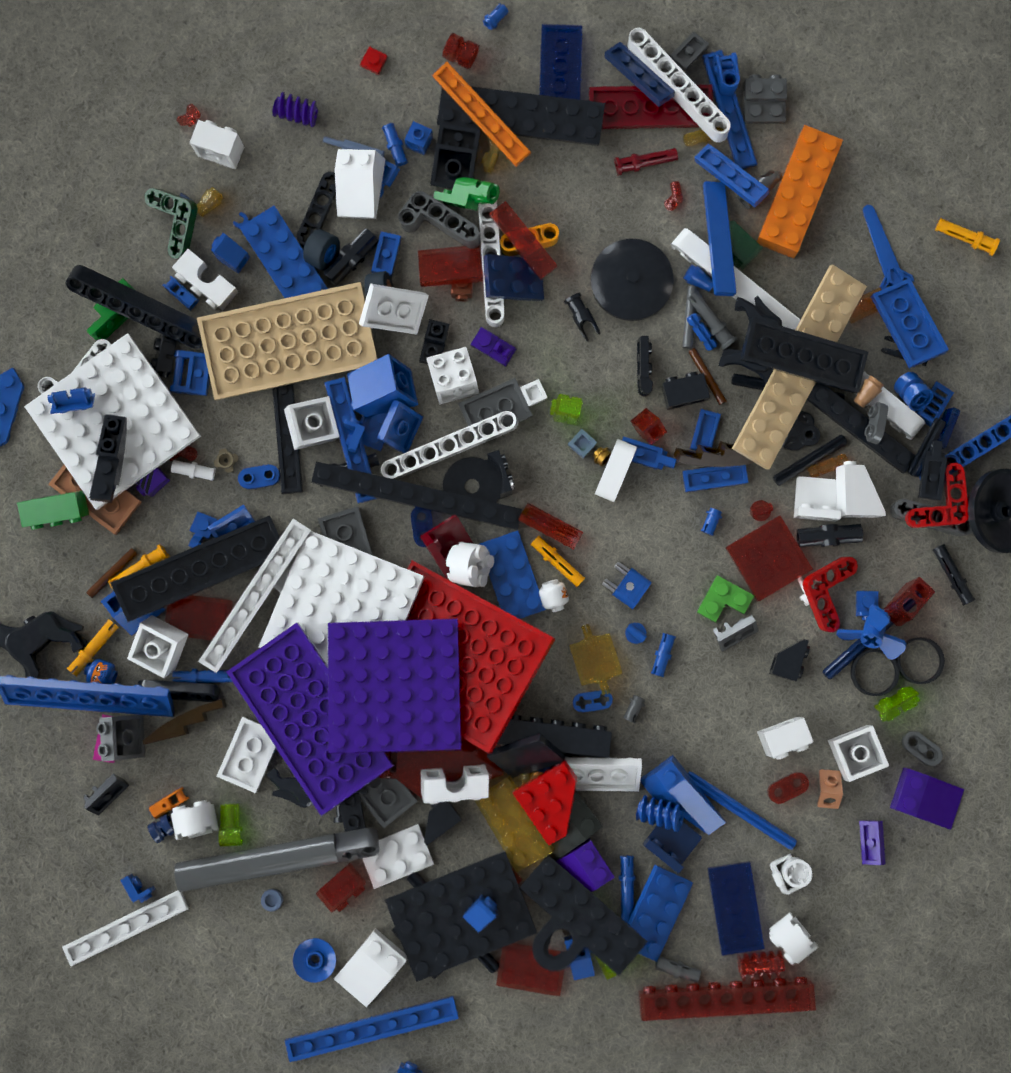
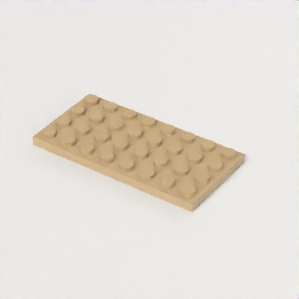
M353 283L198 317L197 321L214 400L354 371L377 360L372 330L359 324L365 304L362 283Z

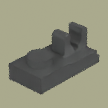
M693 31L670 57L680 68L686 71L704 53L709 43Z
M752 615L740 619L733 627H730L727 622L723 623L725 627L724 632H719L717 628L713 629L721 651L758 632L756 620Z

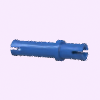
M192 669V671H173L172 677H181L172 679L174 682H233L227 674L228 670H218L216 673L212 670L198 671L197 669Z
M622 855L620 856L621 875H619V880L621 881V919L628 923L634 910V881L636 876L634 875V856L626 855L625 857Z

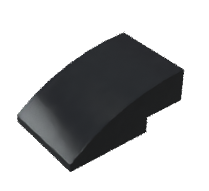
M440 123L430 186L453 189L457 178L468 177L474 179L481 129Z

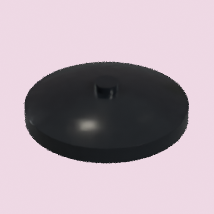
M623 239L607 246L595 260L591 272V289L597 303L611 316L625 321H639L653 316L667 303L673 289L674 275L668 258L657 246L641 239Z
M1007 468L991 470L982 475L972 488L968 502V518L974 536L983 547L995 553H1011V469Z

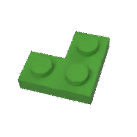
M717 575L697 613L716 622L726 604L736 611L745 614L754 595Z

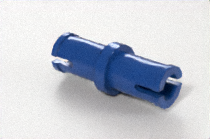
M394 123L383 126L382 130L388 142L387 148L392 153L395 165L400 167L407 164L408 160L402 148L403 142L399 140Z
M666 633L662 634L659 649L655 651L656 659L651 674L664 677L668 660L672 657L670 653L676 636Z

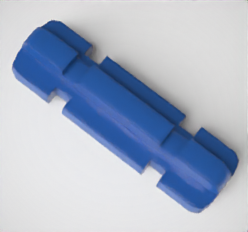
M697 313L691 314L687 318L690 326H693L692 329L700 341L704 342V347L708 351L713 350L717 346V342L714 338H711L712 335L705 324L700 322L701 318Z

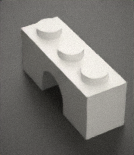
M189 249L172 266L176 272L174 276L183 284L187 281L192 285L190 289L199 297L203 294L207 298L206 303L215 310L218 307L223 311L239 293L221 275L213 282H202L201 275L207 268V265Z
M485 764L463 766V776L456 782L446 781L442 768L421 770V794L424 803L437 804L445 801L458 802L467 799L480 800L481 798H488L489 775Z

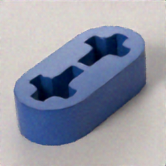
M606 690L580 693L573 698L572 705L578 712L603 710L611 706L613 698ZM602 693H604L605 697H609V701H606L605 706H602L600 702L594 703L593 699L600 698ZM579 697H583L584 700L591 699V704H586L584 709L576 706Z

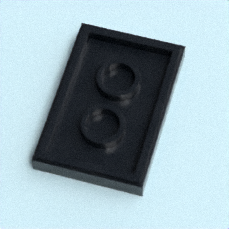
M541 734L494 748L491 754L487 753V758L512 778L565 761L566 756Z

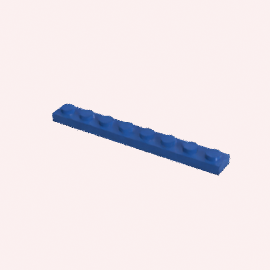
M454 996L287 1038L285 1039L289 1062L456 1020L459 1019Z

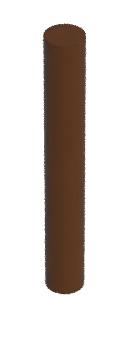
M696 348L688 351L700 373H704L706 383L719 405L725 403L727 400Z
M131 548L86 593L93 598L138 553Z

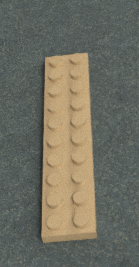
M830 265L795 330L838 342L867 286L835 265ZM773 370L732 449L761 467L770 469L816 382Z

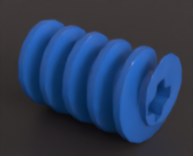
M644 795L637 808L636 821L639 819L643 823L648 821L650 825L656 823L658 827L665 826L667 830L673 827V830L678 832L683 823L684 811H680V804H677L672 809V802H668L666 807H664V800L662 799L657 805L655 797H652L650 802H647V795Z

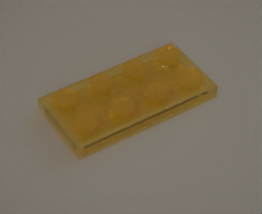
M509 776L488 788V798L474 801L503 850L506 851L516 872H519L551 854L554 849L551 845L548 846L512 792L517 787Z

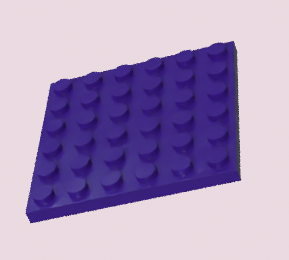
M458 619L328 623L329 754L461 750Z

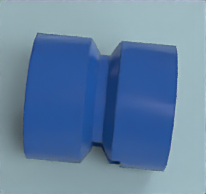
M915 372L903 374L894 384L895 392L912 411L924 409L933 399L934 394L932 390L924 384L923 380Z

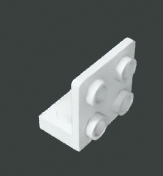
M466 347L427 358L439 405L479 394L476 377Z
M798 476L796 478L794 518L832 522L840 520L841 511L837 510L836 480Z

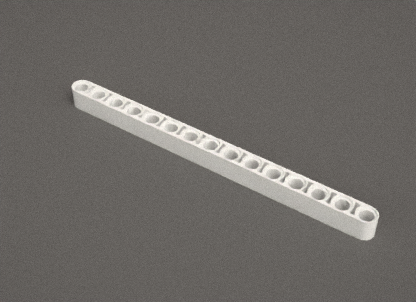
M684 228L671 243V247L674 250L680 251V255L690 263L692 261L712 277L709 245L693 232ZM734 266L737 293L732 297L736 300L737 297L744 298L755 305L754 298L759 296L762 302L782 320V326L795 330L800 319ZM865 371L863 372L860 388L864 380L870 376ZM882 387V392L868 405L872 406L877 402L888 405L887 420L890 422V425L897 431H902L907 435V439L912 440L925 425V421L886 388Z

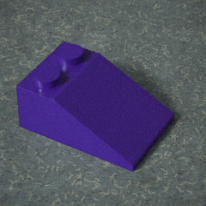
M903 767L890 808L951 830L964 789Z

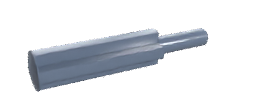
M326 136L323 138L324 143L341 147L342 149L376 150L384 157V151L347 139H344V142Z

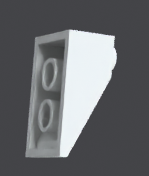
M338 149L335 165L338 217L376 219L385 166V158L376 150Z
M375 928L336 975L334 980L367 1007L407 961L406 954Z

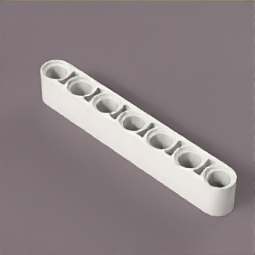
M633 29L629 35L628 49L675 91L673 99L714 142L725 141L731 126L729 119L644 29ZM634 40H640L642 42L636 43L634 42ZM648 54H653L655 57H654V58H651V57H648L647 55H648ZM661 69H667L669 72H663ZM680 83L683 86L677 87L674 84ZM688 98H694L696 102H691ZM706 112L710 114V116L706 117L702 115V113ZM721 127L724 131L720 132L716 128Z
M496 201L494 204L478 205L486 321L492 327L501 326L505 318L504 299L491 300L486 298L483 256L488 252L500 255ZM485 212H491L494 216L490 219H486L483 217V214ZM487 232L495 234L492 239H487L484 235ZM494 312L501 315L498 320H492L489 316Z
M510 411L496 414L385 461L381 466V473L384 477L390 479L402 478L515 430L519 423L518 418ZM506 416L513 417V424L509 427L503 425V419ZM487 424L494 426V431L490 435H485L483 431ZM468 432H473L474 440L471 443H466L464 440V436ZM449 440H453L455 443V448L452 451H446L445 444ZM433 448L436 453L435 457L428 460L426 452L428 449ZM414 456L416 464L409 468L407 466V459ZM394 464L397 467V472L390 476L388 474V467Z

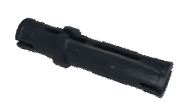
M945 544L933 549L932 551L935 553L952 584L950 587L952 590L955 589L962 605L964 606L976 600L966 584V578L963 579Z

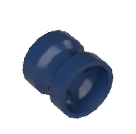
M168 814L162 816L160 821L147 825L151 837L157 844L163 841L166 836L175 834L173 826L171 827L169 824L172 819Z

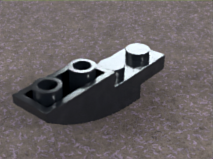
M107 414L104 416L96 452L98 460L89 498L93 501L113 502L116 485H119L124 460L127 431L126 417Z

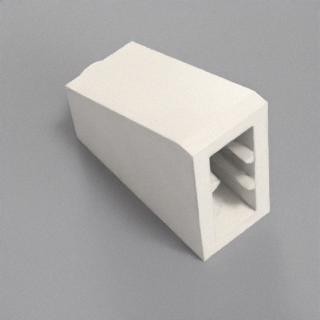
M846 461L844 465L836 467L837 510L841 511V517L879 518L886 516L885 509L865 465H857L856 461Z

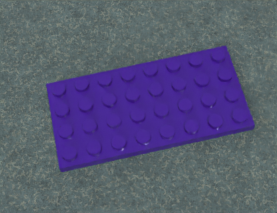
M296 622L227 671V674L321 816L394 766L385 752L328 753V666L299 623Z

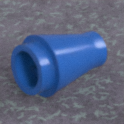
M692 264L683 277V279L687 280L686 283L710 292L713 288V280L698 265L694 266Z

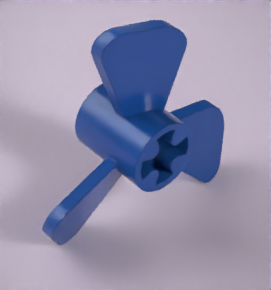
M876 605L870 606L869 616L865 620L863 630L840 629L836 633L842 640L848 641L861 638L862 644L866 647H880L885 656L891 660L900 656L905 651L907 645L906 641L885 633L890 616Z

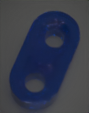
M415 507L411 512L413 538L419 547L427 548L420 539V536L434 528L432 513L430 510ZM424 513L426 515L425 519L419 520L418 514Z

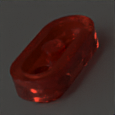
M793 772L769 785L767 789L768 798L774 803L782 804L804 793L809 787V780L803 773ZM799 779L801 782L800 786L795 787L793 781ZM777 788L781 789L782 791L781 795L778 797L774 794V791Z

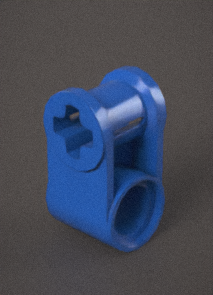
M733 52L731 55L721 57L715 55L714 69L717 74L720 92L727 96L733 95L740 82L737 54ZM730 80L734 84L729 85L725 81Z

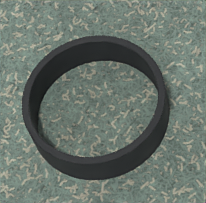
M924 637L911 638L906 641V644L915 640H923L930 643L936 649L939 655V667L932 678L922 682L915 681L909 678L902 670L900 655L895 659L899 666L900 675L908 682L914 684H927L936 680L941 675L945 664L942 649L931 639Z
M879 649L866 650L860 653L851 665L850 674L853 684L860 692L869 696H882L891 692L897 685L900 675L899 666L895 659H890L894 666L895 675L891 686L887 690L873 694L865 691L858 684L855 668L859 659L869 652L884 654Z

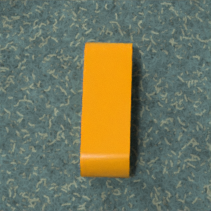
M547 223L506 233L501 237L500 249L504 255L514 256L551 247L558 242L559 229L555 224ZM546 232H553L555 237L548 239L544 234ZM528 236H531L535 239V241L531 244H528L524 241V239ZM508 241H511L515 244V246L513 248L508 249L504 246V244Z

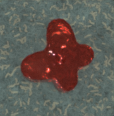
M189 104L185 115L177 117V122L181 126L188 125L191 127L197 122L196 119L200 118L201 113L194 104Z

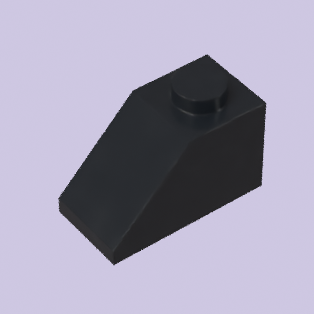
M450 801L431 804L432 809L429 811L424 839L426 846L462 820Z

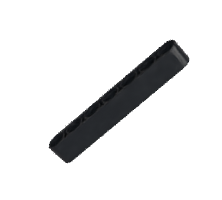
M83 265L74 266L66 279V287L84 298L191 348L198 349L203 345L198 321L193 317Z

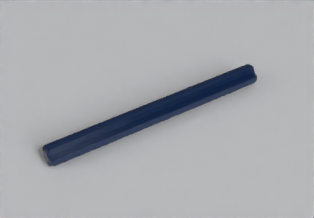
M912 591L888 613L890 621L885 631L922 600V596L918 591ZM861 638L822 671L826 678L832 679L867 648L862 644Z

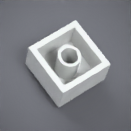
M198 120L190 140V145L198 157L233 169L237 168L244 149V145L236 130L230 127H225V129L218 127L216 123L209 120L205 122Z
M329 396L291 404L284 409L294 450L332 442L339 438Z
M151 615L140 623L127 659L165 678L176 670L189 634Z
M795 717L757 731L766 756L773 757V759L776 758L777 760L789 756V751L800 752L809 748L808 744L813 743L805 718Z
M865 725L828 740L844 781L851 782L889 766L873 725Z

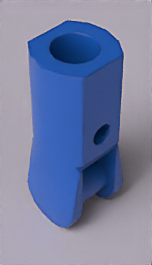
M170 276L168 283L162 286L187 309L192 310L199 302V299L174 277ZM178 285L180 288L174 293L172 290Z

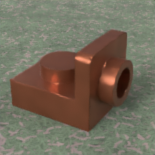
M452 272L451 297L456 298V301L466 302L468 298H472V272Z

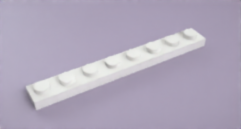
M295 519L291 520L198 662L212 671L218 672L311 530Z

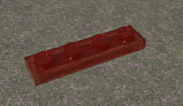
M506 201L489 213L491 219L540 280L557 268L554 260Z

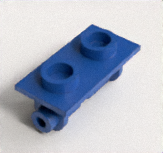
M86 387L70 390L71 397L68 396L66 390L51 392V395L47 396L49 404L52 403L50 413H66L68 411L93 408L95 393L92 394V390Z

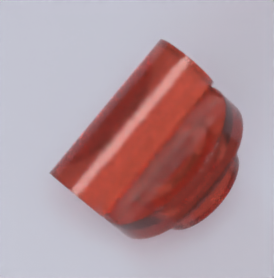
M763 500L754 502L750 507V514L756 521L767 520L771 515V511H773L772 504Z

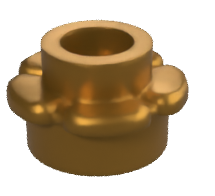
M600 447L595 451L593 455L595 464L598 463L600 466H604L609 461L611 456L609 448Z

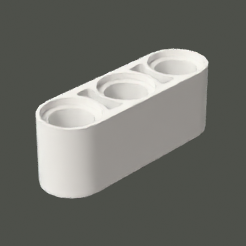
M617 439L595 495L612 502L615 501L637 449L636 446Z

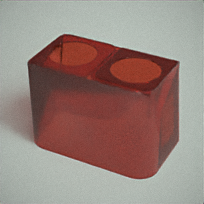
M921 577L907 582L884 608V611L889 614L890 620L896 626H903L913 620L935 591ZM915 590L921 594L922 598L916 594ZM906 598L913 599L917 604V609L913 613H909L903 608V601Z

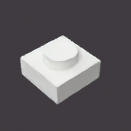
M539 379L520 387L528 407L548 398Z

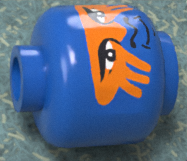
M98 658L86 665L84 675H86L87 683L100 682L112 685L115 683L118 671H116L113 663Z

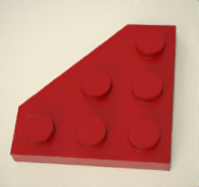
M566 760L519 786L512 792L548 846L564 838L569 829V820L572 813L578 777Z

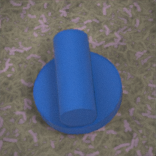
M630 623L625 629L626 639L633 644L643 643L647 637L645 627L640 623Z

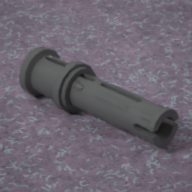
M696 291L687 298L710 327L711 335L715 336L721 343L722 350L738 339L726 327L727 323L720 321L699 291Z

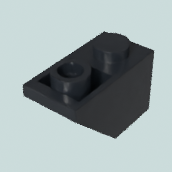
M800 640L775 653L769 674L793 682L801 678L804 671L802 662L804 658H807L810 651V646H808L809 640Z

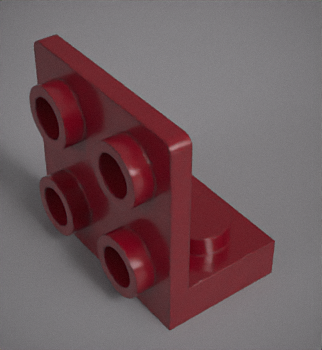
M457 515L451 516L420 536L446 578H448L447 573H450V567L446 566V561L452 546L458 545V542L474 544Z

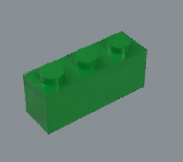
M83 491L17 502L22 527L30 526L31 530L44 528L43 524L50 523V527L62 525L63 520H69V523L80 522L82 517L89 515L86 496Z

